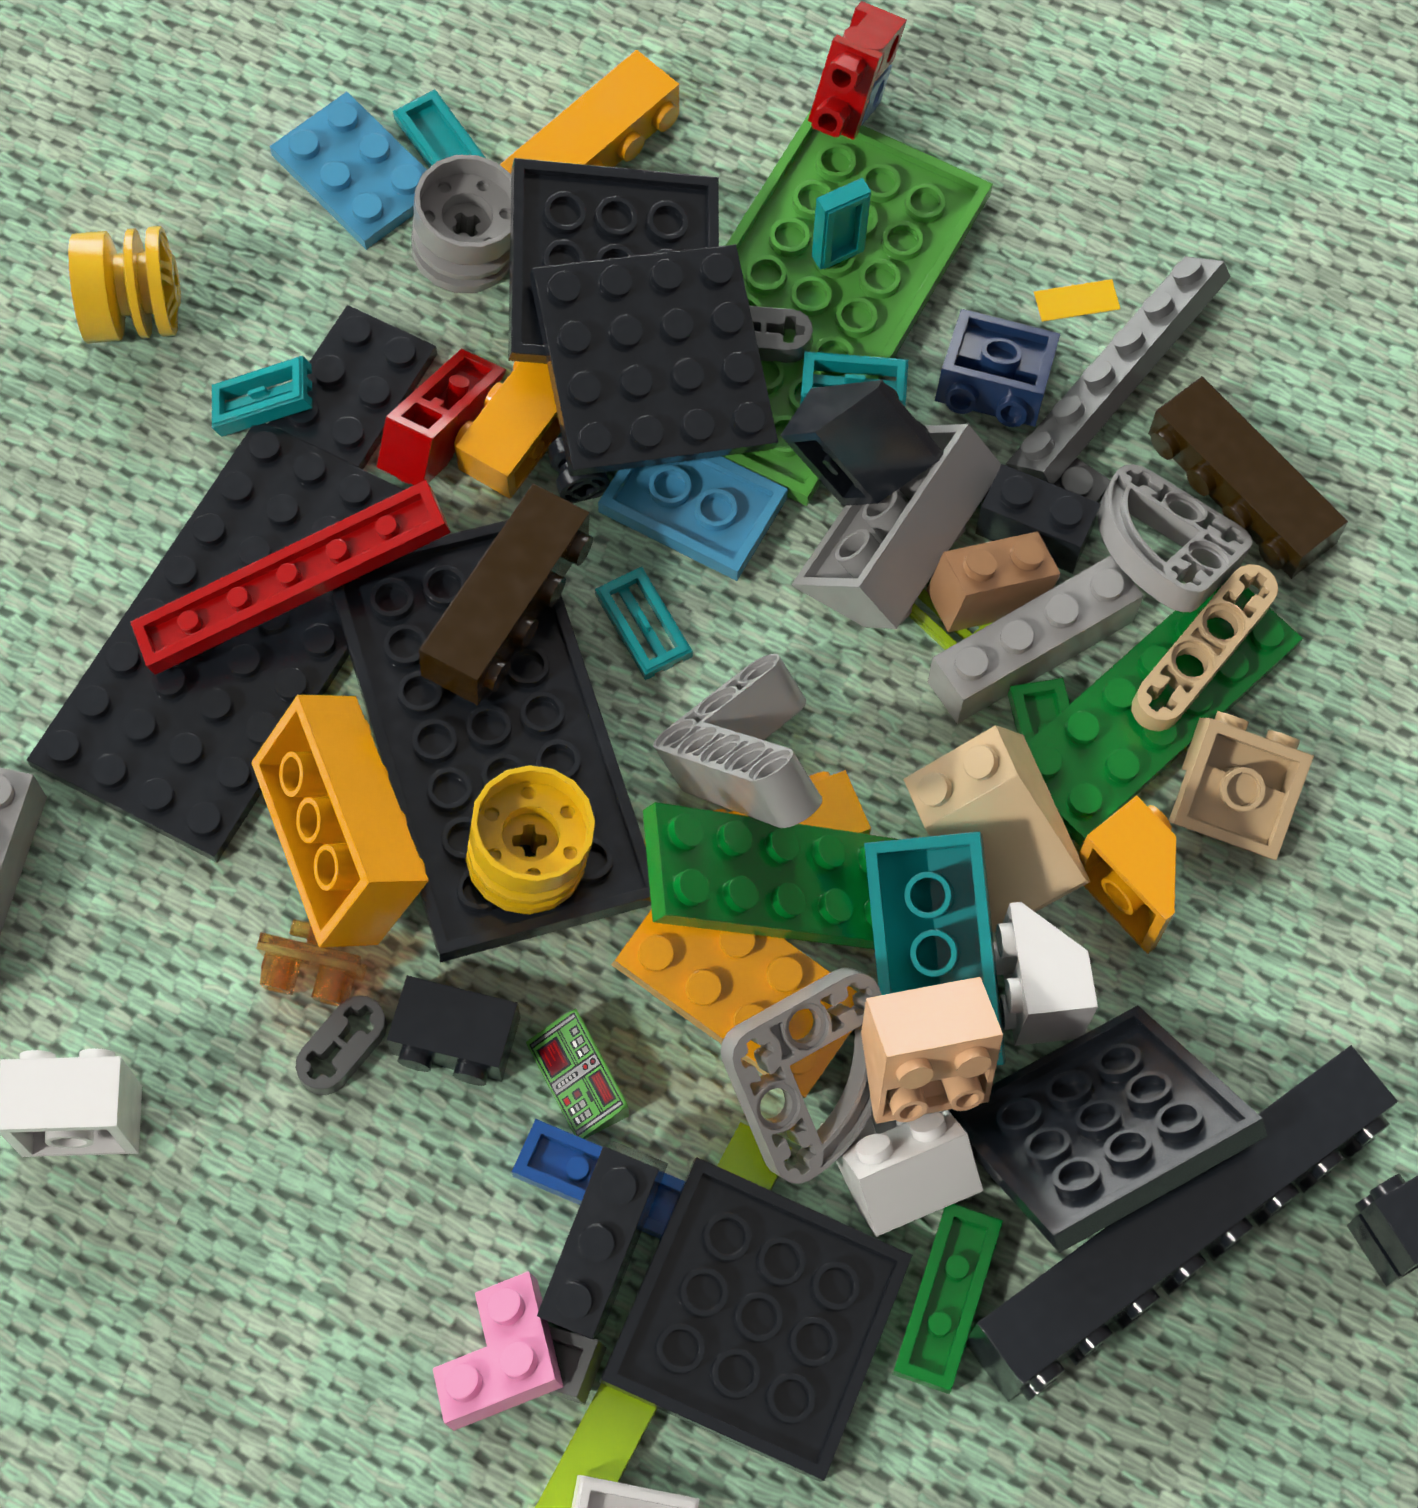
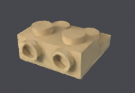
M1217 711L1215 719L1199 718L1182 766V770H1185L1186 773L1169 822L1255 854L1277 860L1314 755L1297 750L1300 740L1289 735L1268 730L1264 738L1247 732L1248 721L1224 712Z

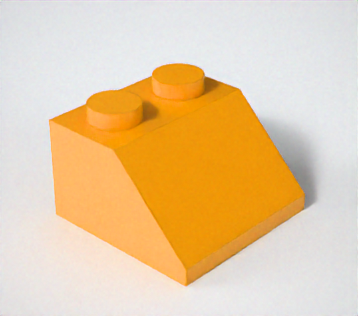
M1136 795L1086 836L1079 857L1091 881L1084 885V887L1137 944L1149 954L1156 948L1175 913L1176 835L1172 832V826L1164 813L1153 805L1147 806Z

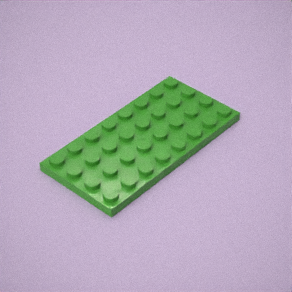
M809 112L726 245L736 244L749 306L794 309L808 316L813 329V342L810 352L895 358L989 199L993 183L864 125L860 127L859 133L854 140L843 135L832 137L811 126L812 123L808 121ZM863 178L871 190L865 250L833 266L820 270L812 258L816 198ZM785 329L783 342L793 343L796 336L795 330ZM804 358L790 363L761 361L778 444L774 449L722 457L787 488L788 498L808 506L821 481L780 436L800 406ZM826 371L813 372V374L842 377H845V374H851ZM865 375V377L868 379L882 380L884 377L877 375Z

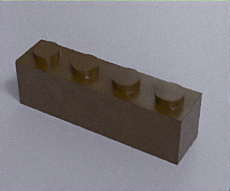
M1203 376L1156 410L1148 433L1151 436L1154 449L1166 460L1173 458L1186 472L1189 484L1198 494L1202 496L1209 495L1222 508V513L1225 517L1237 523L1249 533L1252 540L1259 546L1261 557L1271 568L1275 570L1282 569L1292 579L1337 544L1348 521Z
M532 484L420 647L421 676L476 705L480 704L489 689L494 692L497 691L508 674L510 668L508 660L516 648L524 649L532 640L538 626V619L536 618L544 606H554L561 596L566 583L564 576L572 564L580 566L587 557L593 543V537L589 535L590 512Z

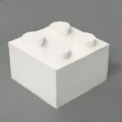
M85 1049L79 1052V1057L56 1058V1054L52 1052L31 1050L20 1053L19 1059H0V1135L22 1157L139 1154L142 1085L121 1056H115V1052L106 1049Z

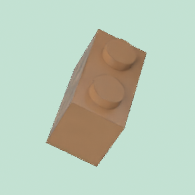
M1037 531L943 552L926 590L949 633L999 620L1053 589L1061 573Z

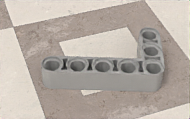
M778 654L763 656L749 664L664 730L654 741L653 747L683 792L779 828L791 827L804 821L818 810L822 804L821 795L795 753L790 748L764 741L799 713L806 704L805 696Z

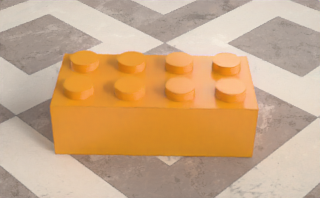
M297 695L251 763L319 948L379 945L428 883L425 865L419 857L407 826L406 816L400 809L389 781L388 771L381 761L371 735L370 725L364 718L357 697Z
M652 909L612 963L613 967L721 1045L727 1032L736 1025L831 973L784 938L654 923ZM848 986L846 987L848 997L840 1003L852 1008L854 1006L853 995L857 991ZM820 1000V1003L826 1010L832 1007V1005ZM809 1009L799 1010L792 1016L789 1023V1032L793 1039L804 1038L812 1029L813 1016ZM852 1031L790 1065L803 1098H806ZM750 1040L746 1044L748 1053L741 1059L754 1065L757 1071L763 1075L769 1074L759 1068L754 1057V1051L761 1047V1045Z

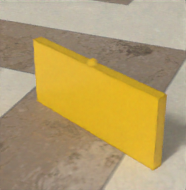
M1112 279L1034 291L1042 322L1120 309Z

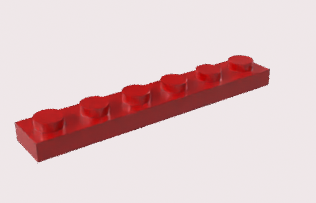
M424 480L149 612L130 623L145 664L156 675L446 536L451 531L432 488L427 480Z

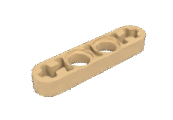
M1248 564L1234 571L1144 679L1132 700L1131 707L1135 720L1142 727L1153 731H1163L1176 724L1267 613L1278 594V583L1275 576L1268 569L1260 565ZM1250 585L1259 589L1258 594L1248 601L1243 610L1235 605L1244 589L1249 588ZM1215 617L1228 621L1234 629V636L1226 640L1214 637L1207 628V621ZM1184 654L1198 658L1203 665L1204 673L1197 677L1183 674L1176 665V658ZM1167 684H1169L1175 691L1167 702L1166 707L1160 708L1158 712L1153 710L1149 706L1151 701L1157 699Z

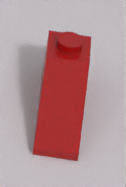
M461 348L386 416L377 468L407 484L416 485L424 480H427L429 483L448 465L456 452L454 442L459 430L467 421H475L484 408V402L489 391L496 383L501 381L506 369Z

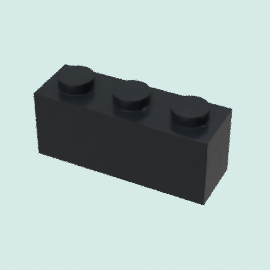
M615 1141L603 1146L537 1317L589 1339H594L603 1331L668 1163Z

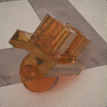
M294 919L290 928V935L305 938L307 943L260 933L256 947L264 957L261 966L260 985L268 991L293 995L299 970L302 967L318 971L311 995L313 1000L338 1007L349 997L355 980L361 982L364 980L368 966L361 964V956L330 948H319L310 922Z

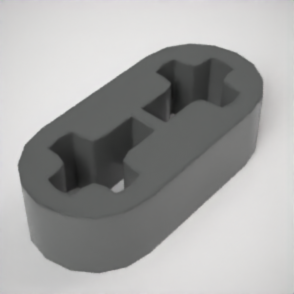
M749 306L761 361L797 362L804 358L805 351L810 352L813 342V329L808 316L794 309ZM785 329L795 330L796 336L793 343L783 342Z
M368 996L347 998L334 1010L301 1049L296 1058L295 1068L300 1082L308 1091L316 1095H329L337 1092L381 1043L386 1034L387 1022L383 1009L376 1000ZM367 1011L372 1013L369 1020L373 1030L368 1034L359 1030L347 1043L344 1042L343 1039L351 1030L347 1018L352 1013L359 1017L365 1015ZM336 1048L340 1049L332 1061L336 1073L331 1078L321 1074L316 1080L312 1079L314 1070L310 1061L315 1057L324 1061Z

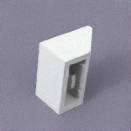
M1022 902L1010 903L1003 923H999L996 926L997 941H994L997 975H1003L1006 995L999 996L1003 1030L1012 1029L1015 1046L1077 1039L1085 1034L1098 1008L1088 950Z
M949 1110L924 1114L922 1117L910 1122L894 1120L876 1124L872 1111L858 1137L844 1154L836 1160L858 1211L876 1237L983 1191L968 1135Z

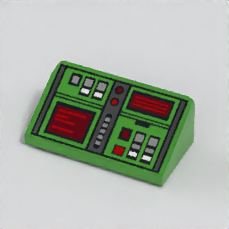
M576 1008L565 1013L526 1041L528 1049L574 1135L586 1139L629 1116L628 1104Z

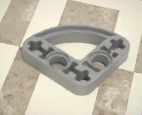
M1130 464L1120 467L1113 475L1100 502L1101 505L1098 511L1099 530L1111 556L1139 587L1163 605L1176 611L1192 612L1203 604L1241 566L1253 543L1249 533L1240 525L1142 466ZM1130 514L1176 542L1182 548L1165 562L1142 539L1132 522Z
M852 968L835 970L748 1018L727 1032L722 1041V1062L765 1164L771 1172L790 1183L801 1184L810 1181L830 1167L855 1141L872 1114L861 1030L866 998L881 996L882 994L873 978ZM849 985L859 989L853 995L854 1006L852 1008L840 1003L848 997L846 987ZM820 1000L832 1005V1007L826 1010L820 1003ZM809 1009L813 1016L812 1029L804 1038L793 1039L789 1032V1023L792 1016L799 1010ZM855 1029L854 1055L847 1083L835 1108L816 1131L790 1065ZM750 1040L761 1045V1047L754 1051V1057L759 1068L769 1074L759 1076L754 1065L741 1059L748 1053L746 1044ZM780 1088L785 1097L783 1109L773 1118H763L760 1111L762 1098L768 1091ZM786 1131L791 1141L803 1147L796 1153L798 1162L794 1166L785 1161L791 1156V1150L787 1140L777 1133Z

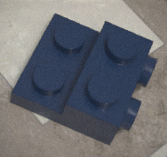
M961 309L941 369L934 401L946 404L952 412L957 414H967L975 411L995 416L1000 423L1008 427H1018L1022 424L1035 427L1060 333Z

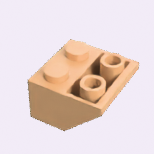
M981 977L866 998L861 1036L872 1111L876 1124L894 1120L910 1122L922 1117L924 1114L949 1109L965 1111L978 1106L980 1103L989 1102L1003 1033Z

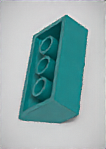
M979 831L864 843L877 978L881 994L886 995L981 977L1003 1033L983 834ZM1003 1038L997 1065H1004L1006 1062Z

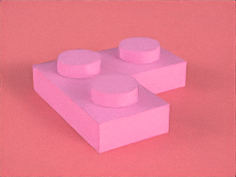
M529 1271L475 1293L487 1347L433 1368L444 1424L453 1431L564 1387L548 1321L537 1317L543 1301L538 1280Z

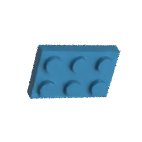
M347 91L270 145L272 156L366 250L414 215L415 189L422 174L427 169Z
M722 456L618 470L598 502V511L738 581L786 502L788 489Z

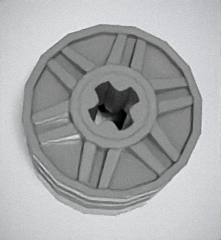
M454 155L439 160L422 174L414 196V218L411 234L412 257L420 273L435 286L454 293H478L495 286L509 273L511 174L497 162L478 155Z

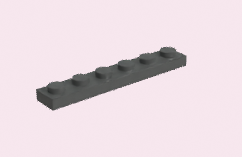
M1185 256L1177 263L1172 272L1153 294L1143 302L1141 308L1128 323L1115 334L1113 340L1096 360L1084 370L1083 375L1064 397L1053 406L1051 412L1032 434L1022 442V445L1006 462V465L1054 484L1229 280L1231 276L1225 262Z

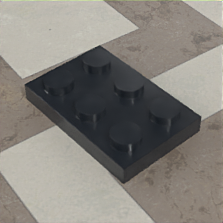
M347 305L309 361L312 365V373L308 374L307 377L312 381V391L307 392V394L312 398L313 408L270 421L268 424L363 470L381 443L386 416L414 392L437 356V348L425 340Z

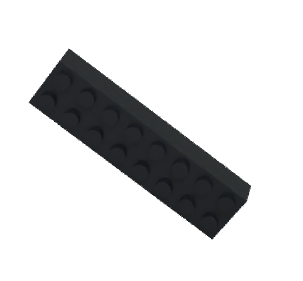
M1350 1045L1259 1113L1263 1118L1267 1137L1105 1227L980 1320L967 1338V1347L1008 1402L1021 1392L1029 1402L1057 1380L1056 1378L1065 1371L1061 1362L1069 1357L1075 1366L1080 1364L1104 1345L1103 1342L1113 1335L1109 1329L1110 1325L1116 1322L1122 1331L1147 1313L1150 1310L1149 1307L1160 1299L1156 1292L1159 1288L1162 1287L1168 1296L1174 1293L1208 1263L1203 1257L1204 1254L1208 1253L1212 1260L1216 1261L1242 1240L1241 1238L1254 1228L1249 1220L1253 1219L1258 1227H1261L1287 1206L1286 1204L1300 1193L1295 1187L1296 1185L1303 1193H1306L1328 1176L1331 1170L1340 1164L1345 1157L1348 1160L1373 1142L1376 1139L1375 1137L1390 1125L1384 1115L1398 1100L1353 1046Z

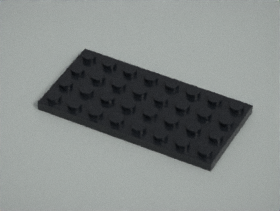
M267 423L252 425L26 759L28 764L32 768L218 863L262 793L251 763L295 697L297 695H324L350 655L332 593L329 591L156 675L145 664L130 622L385 500L404 489Z
M507 520L448 534L331 590L379 756L388 771L389 781L401 811L406 816L407 826L419 857L425 865L429 881L420 891V896L440 963L651 906L646 846L562 595L554 606H544L536 618L538 619V626L532 640L526 648H516L508 660L510 668L504 682L495 692L489 689L479 705L421 676L420 647ZM528 765L555 769L574 780L588 797L595 819L593 840L584 875L572 896L552 910L530 915L505 911L486 900L472 883L466 863L474 802L489 781L506 770ZM530 845L520 846L523 847L525 856H535L530 850Z

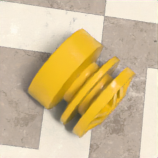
M162 226L147 228L145 251L136 228L127 229L124 236L123 253L117 254L114 242L107 231L75 233L71 235L68 249L71 293L78 327L83 340L87 344L121 341L124 336L126 316L132 317L135 329L142 339L150 338L152 334V314H154L159 334L162 337L176 336L178 331L177 315L181 304L180 280L176 259L170 250L169 242Z
M528 765L506 770L485 785L474 802L466 863L472 883L486 900L505 911L530 915L552 910L572 896L584 875L595 825L590 801L576 782L555 769ZM530 845V850L535 856H525L524 849L520 846Z

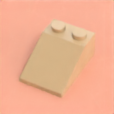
M995 725L903 779L929 836L979 831L983 834L993 933L996 932L997 924L1003 923L1010 903L1022 902L1034 912H1037L1091 882L1023 734Z

